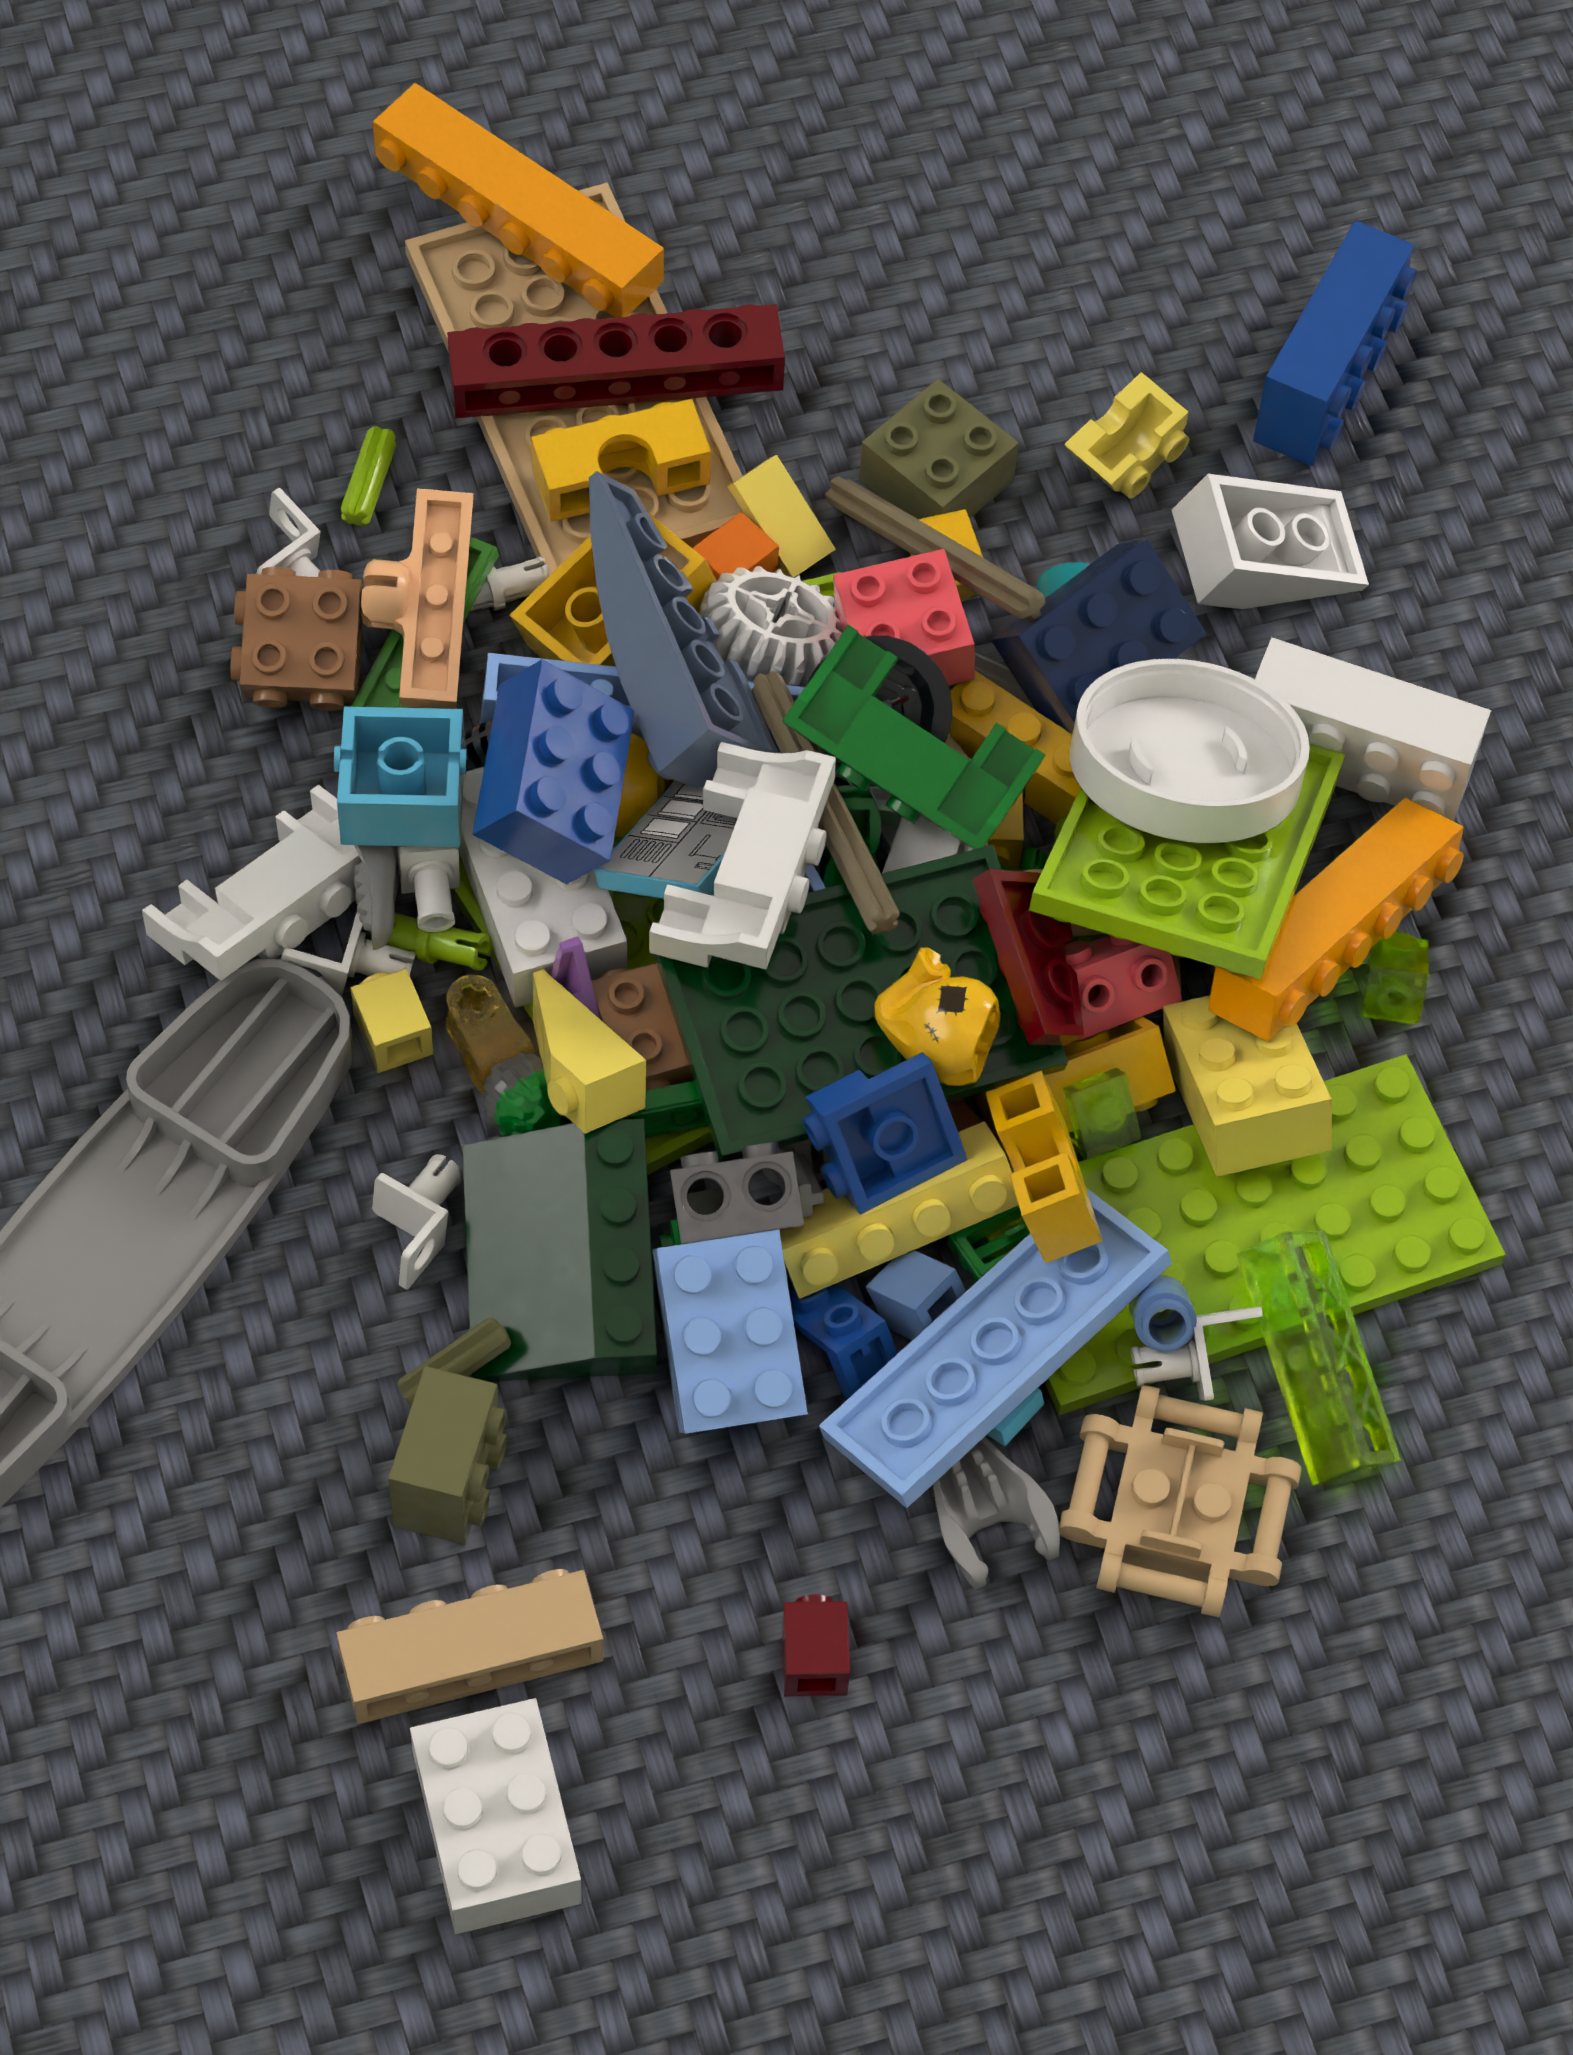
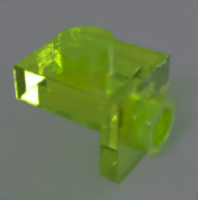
M1394 932L1390 938H1381L1370 948L1367 955V982L1362 1003V1015L1364 1017L1410 1024L1419 1023L1429 978L1428 940L1417 939L1405 932Z
M1117 1067L1063 1087L1074 1132H1069L1072 1145L1075 1150L1087 1159L1098 1155L1104 1158L1119 1154L1124 1145L1142 1139L1126 1073Z

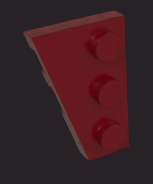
M988 869L972 880L980 901V912L988 924L999 956L998 964L1000 970L1006 977L1017 1009L1018 1023L1026 1035L1028 1044L1068 1045L1084 1036L1077 973L1066 962L1064 944L1073 939L1071 923L1057 921L1052 917L1029 911L1032 893L1041 873Z

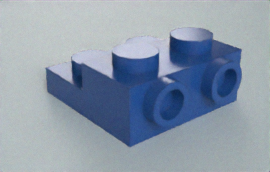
M923 1052L870 1079L860 1070H857L805 1097L811 1114L802 1118L804 1129L816 1150L820 1151L825 1148L830 1160L829 1163L820 1167L822 1176L832 1195L836 1199L845 1196L860 1215L968 1160L933 1063Z

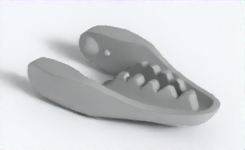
M354 845L362 861L355 865L354 886L356 890V904H358L357 913L360 914L359 920L363 923L364 930L372 932L373 950L383 948L391 938L395 923V901L399 886V872L396 869L397 846Z
M986 1437L980 1440L933 1484L940 1529L947 1550L963 1572L968 1583L975 1590L986 1586L988 1575L987 1565L979 1561L969 1541L980 1529L999 1522L1026 1524L1035 1540L1036 1551L1048 1561L1059 1557V1522L1052 1502L1028 1474L1005 1457Z

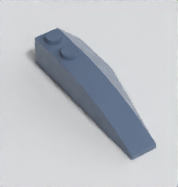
M596 471L589 477V502L597 591L607 639L620 682L631 709L635 710L633 723L641 730L650 752H648L647 756L651 766L661 777L667 780L674 779L699 789L705 786L707 780L712 781L717 770V750L721 742L757 751L779 753L747 679L736 660L731 659L725 663L713 644V641L720 636L713 621L708 616L701 618L699 613L688 602L686 597L694 589L685 574L679 571L669 559L661 555L668 546L635 490Z

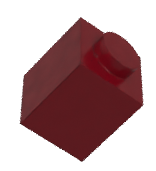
M813 1594L799 1597L795 1602H784L782 1619L784 1697L847 1696L850 1678L847 1601H833L829 1596Z

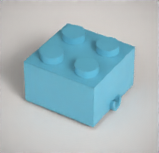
M344 706L341 746L334 747V772H339L337 810L341 845L460 847L464 774H466L467 760L463 709Z

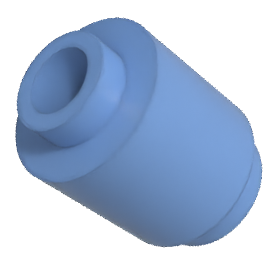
M1159 1275L1129 1303V1312L1136 1333L1147 1347L1156 1351L1169 1352L1181 1348L1192 1338L1194 1334L1193 1327H1196L1197 1323L1196 1314L1187 1290L1178 1280L1169 1276Z

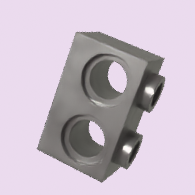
M778 1142L741 1147L743 1159L719 1163L717 1151L682 1156V1168L670 1170L681 1244L803 1226L804 1220L793 1151L780 1153ZM760 1170L774 1171L783 1180V1196L773 1205H761L755 1202L749 1194V1180L753 1174ZM701 1179L713 1180L723 1191L724 1199L722 1206L715 1213L709 1215L696 1213L691 1209L687 1201V1192L690 1186Z

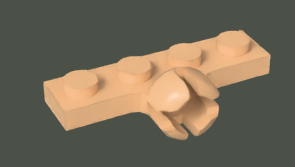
M417 488L412 551L409 557L402 561L373 559L367 563L364 570V586L361 596V617L363 623L369 628L392 629L403 636L404 646L399 706L456 709L474 493Z

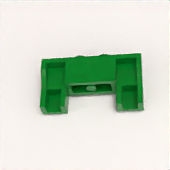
M848 624L819 669L795 700L782 720L783 724L829 755L836 757V760L841 763L836 773L860 790L865 792L869 785L873 784L890 795L885 806L910 823L915 824L921 816L973 850L985 847L1044 760L1046 754L1037 748L1033 749L996 722L970 761L874 697L897 663L898 657L878 647Z

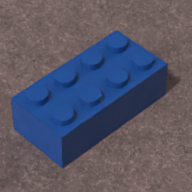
M1355 220L1266 376L1253 442L1312 467L1323 448L1330 451L1333 449L1344 424V420L1340 419L1341 414L1345 408L1353 411L1357 406L1366 381L1361 378L1366 369L1373 372L1376 371L1387 347V341L1383 340L1388 330L1397 333L1407 313L1409 303L1402 300L1406 299L1417 273L1416 269L1410 267L1414 244Z

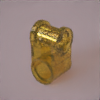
M470 974L462 976L452 983L448 989L446 1001L449 1010L446 1016L447 1033L460 1053L472 1082L477 1090L484 1095L486 1077L491 1074L490 1069L497 1062H503L507 1058H514L519 1052L536 1053L528 1035L515 1021L497 987L491 980L481 975Z

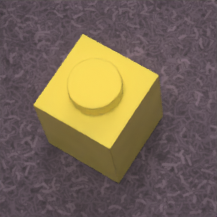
M407 968L394 973L380 972L373 974L363 980L361 984L351 987L353 1014L377 1073L433 1055L431 1025Z

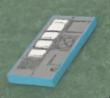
M675 780L613 849L611 861L596 868L595 875L598 888L664 899V892L667 884L710 895L714 891V881L738 818L703 810L704 787L696 789Z

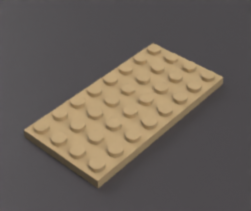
M608 182L579 190V192L625 222ZM467 222L405 240L406 256L447 351V332L464 331L473 327L484 329L512 327L525 323L571 322L582 318L594 320L616 318L607 311H600L592 307L583 295L564 282L558 283L552 280L540 266L524 255H517L509 251L500 239L482 227H475ZM657 289L629 316L640 313L648 315L666 314V308ZM706 397L690 399L693 401L711 450L710 484L657 496L650 478L641 470L632 467H619L605 474L634 489L646 511L691 548L739 512L743 513L727 487L742 477V474ZM688 399L476 417L536 557L545 558L543 563L548 566L549 575L591 535L590 513L553 522L549 521L532 471L531 437L544 434L553 428H570L598 421L608 415L621 416L650 409L659 403H675Z

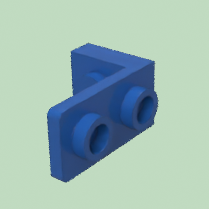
M837 1283L801 1299L798 1298L794 1288L789 1292L794 1327L827 1352L845 1399H849L898 1354L886 1320Z

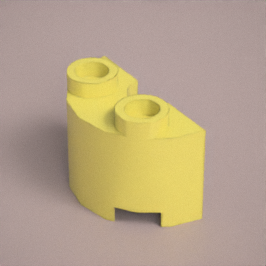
M1141 372L1114 397L1112 406L1103 417L1097 421L1090 419L1064 445L1069 453L1115 492H1122L1128 498H1134L1145 489L1151 479V474L1164 460L1171 463L1186 449L1190 438L1183 431L1187 424L1189 412Z

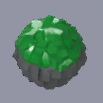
M519 1052L516 1057L507 1058L503 1062H497L490 1069L491 1074L486 1077L484 1084L483 1107L487 1117V1127L495 1132L498 1138L571 1123V1120L565 1115H560L550 1102L541 1056L539 1057L534 1053Z

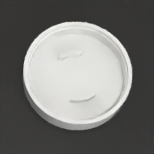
M1152 659L1115 668L1096 679L1086 689L1078 704L1069 756L1072 771L1083 791L1100 808L1113 817L1134 828L1168 839L1195 843H1221L1243 840L1264 833L1277 826L1292 812L1300 795L1309 758L1310 745L1306 728L1295 710L1276 692L1257 680L1240 672L1211 663L1185 659Z

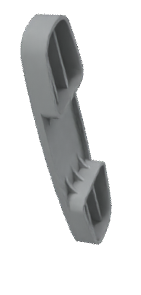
M256 959L245 963L222 981L219 980L197 998L132 1061L126 1075L127 1089L81 1136L0 1231V1507L76 1432L122 1382L183 1310L266 1201L329 1107L352 1065L353 1039L350 1015L343 998L328 983L306 969L282 959Z

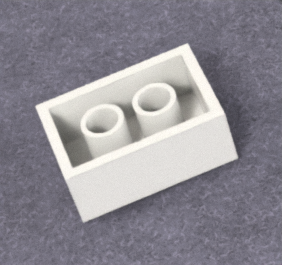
M529 1699L411 1727L413 1756L455 1934L582 1904L581 1877L537 1699Z

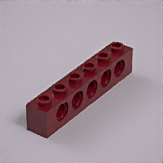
M747 304L737 308L714 310L690 309L684 312L654 315L640 313L629 317L595 320L582 318L571 322L525 323L520 326L488 329L473 327L464 331L447 332L455 419L783 391L785 354L777 304L761 306Z

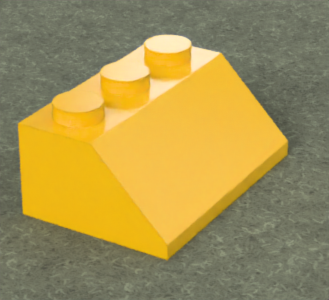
M1143 1016L1085 1039L1075 1040L1068 1045H1063L1068 1060L1065 1070L1044 1075L1065 1119L1068 1132L1073 1133L1093 1131L1105 1123V1118L1123 1111L1139 1112L1147 1110L1157 1104V1098L1176 1091L1159 1026ZM988 1091L971 1095L991 1132L1001 1142L985 1094Z

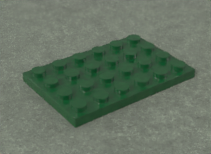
M993 845L882 873L881 876L900 912L899 917L896 919L898 925L892 931L884 930L879 934L870 932L844 883L807 894L802 912L800 914L791 912L784 934L779 933L767 969L716 956L711 957L707 968L654 954L720 1162L742 1158L741 1147L778 1142L779 1147L808 1140L809 1137L802 1123V1118L811 1114L806 1096L857 1070H860L870 1079L907 1060L878 1025L875 1019L874 1004L877 997L908 972L920 947L930 948L941 955V963L947 964L951 969L950 978L964 976L980 980L992 989L998 999L1001 1012L998 1031L981 1076L977 1082L963 1086H947L940 1083L947 1102L996 1089L1041 1070L1043 1075L1065 1070L1068 1060L1063 1045L1028 1044L1026 1035L1017 1020V1009L1006 977L1000 970L998 964L999 956L988 924L980 912V901L972 879L988 869L1002 870Z

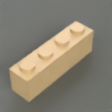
M564 1569L550 1570L536 1576L532 1583L509 1589L505 1585H491L477 1590L469 1599L446 1604V1602L441 1600L428 1601L413 1607L409 1614L386 1620L381 1616L364 1617L352 1622L347 1630L336 1632L339 1654L357 1724L604 1661L603 1636L584 1570L572 1573Z

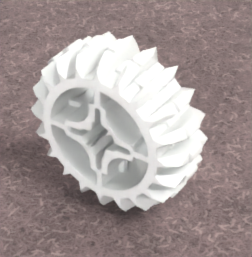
M756 566L752 572L745 568L737 567L733 574L722 573L718 581L712 583L709 591H706L700 606L699 615L701 618L703 616L710 617L720 633V636L713 641V644L725 663L729 659L736 660L747 681H753L755 676L760 673L766 675L775 671L783 677L786 685L806 687L808 676L817 667L821 658L829 654L842 634L840 620L837 618L835 607H833L834 598L821 595L819 585L809 586L801 581L800 575L792 578L784 575L779 568L775 573L767 572L761 566Z

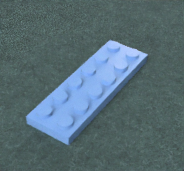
M1087 1189L1102 1236V1242L1045 1264L1031 1234H1029L819 1425L826 1441L906 1508L916 1501L1172 1264L1169 1251L1089 1189Z

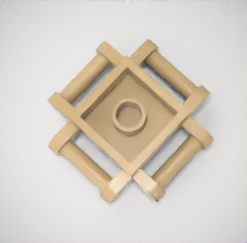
M1142 1385L1132 1427L1121 1425L1116 1420L1104 1415L1090 1414L1083 1418L1080 1438L1084 1441L1070 1507L1061 1513L1059 1532L1062 1537L1068 1540L1105 1549L1096 1589L1115 1593L1116 1587L1202 1607L1201 1614L1219 1618L1228 1578L1261 1586H1274L1279 1583L1282 1562L1277 1557L1291 1490L1299 1486L1302 1468L1297 1462L1288 1458L1271 1457L1266 1459L1254 1456L1263 1412L1247 1408L1244 1409L1243 1414L1160 1395V1388ZM1153 1418L1237 1438L1235 1451L1223 1449L1224 1441L1173 1428H1166L1164 1435L1151 1432ZM1108 1449L1126 1453L1111 1522L1099 1520L1093 1515ZM1249 1482L1266 1486L1253 1553L1243 1554L1234 1552Z

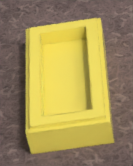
M777 455L770 457L727 486L743 513L779 545L778 568L781 569L784 575L794 578L836 550Z

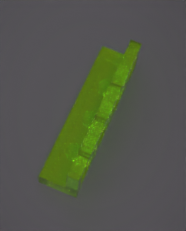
M1325 1230L1282 1232L1237 1253L1253 1306L1262 1307L1263 1316L1257 1318L1312 1486L1330 1483L1359 1470L1388 1467L1400 1462L1401 1458ZM1308 1248L1316 1273L1309 1268L1303 1249ZM1324 1310L1330 1315L1334 1331L1327 1323ZM1343 1368L1349 1373L1354 1389L1347 1383ZM1362 1426L1369 1432L1375 1452H1370Z

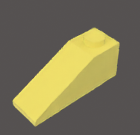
M544 969L534 972L533 1023L543 1063L548 1096L554 1109L560 1115H565L584 1133L644 1109L646 1098V1059Z

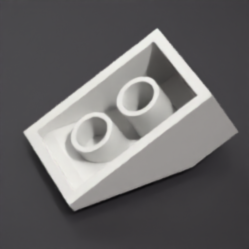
M1207 474L1172 509L1198 604L1248 609L1363 591L1369 585L1341 491Z

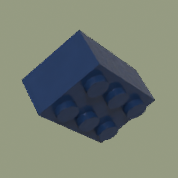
M1142 539L1115 545L1046 597V604L1040 609L1041 616L1034 621H1029L1026 618L1017 619L993 637L991 642L1034 709L1066 731L1073 732L1080 699L1086 689L1096 679L1126 664L1152 659H1175L1207 633L1148 539Z

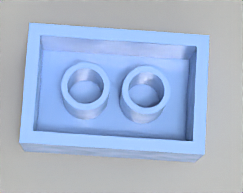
M772 1230L652 1249L679 1433L687 1434L807 1415L780 1231Z

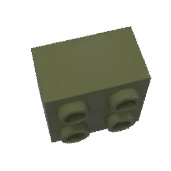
M937 379L862 441L859 481L879 497L917 519L966 509L970 519L1014 482L1019 442L941 380Z
M424 1366L388 1477L394 1527L466 1545L472 1524L482 1526L491 1496V1490L485 1489L489 1468L500 1469L508 1442V1434L503 1433L507 1410L499 1408L497 1384Z

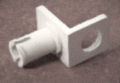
M277 488L271 493L269 515L293 542L263 563L257 569L256 574H261L262 569L266 567H283L294 570L296 576L318 577L320 570L311 561L317 557L321 531L282 489ZM286 513L294 520L298 529L291 523Z
M397 846L402 894L415 892L418 928L426 932H440L451 928L455 924V917L452 912L450 889L460 888L459 848Z
M356 913L342 963L290 948L283 950L281 959L300 967H307L318 971L323 975L318 978L328 983L342 997L348 976L354 978L355 972L371 976L380 972L394 973L407 968L410 975L415 952L386 944L383 948L373 950L372 940L365 939L366 932H362L363 923L359 920L360 914Z
M436 1154L432 1156L427 1166L409 1187L384 1173H380L375 1179L372 1206L374 1213L415 1236L401 1256L399 1286L406 1290L410 1288L445 1245L448 1210L440 1205L453 1189L460 1185L463 1180V1173L453 1160H450L446 1167L440 1171L439 1168L446 1161V1156Z
M1254 1306L1197 1315L1196 1327H1193L1194 1334L1184 1346L1174 1351L1161 1352L1147 1346L1131 1347L1132 1363L1159 1362L1157 1366L1133 1369L1137 1387L1148 1383L1191 1377L1192 1382L1197 1384L1199 1399L1204 1401L1213 1400L1214 1394L1203 1326L1263 1316L1262 1307Z

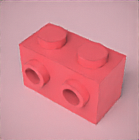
M1111 935L1090 943L1076 941L1064 945L1066 962L1077 973L1084 1036L1076 1041L1163 1009L1165 1005L1183 1001L1172 955L1167 951L1126 939H1118Z

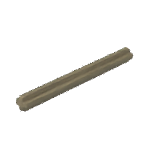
M838 476L830 481V489L825 493V498L831 506L913 555L945 549L954 580L1019 619L1026 618L1029 621H1034L1041 616L1040 609L1046 604L1042 592L851 479L845 480Z
M775 671L766 675L761 673L756 675L753 679L755 686L752 688V693L781 754L805 750L820 753L816 745L782 722L795 702L783 677ZM833 782L818 824V829L826 831L825 843L867 929L874 934H879L884 930L892 931L898 925L896 919L899 917L900 912L835 782Z

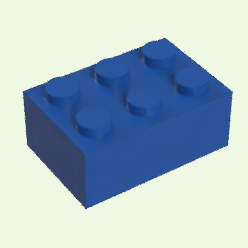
M543 659L499 684L472 835L565 884L611 861L635 710Z

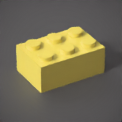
M1211 995L1163 1006L1164 1047L1169 1067L1216 1177L1332 1150V1098L1297 1023L1294 1026L1286 1025L1267 1042L1208 1011Z

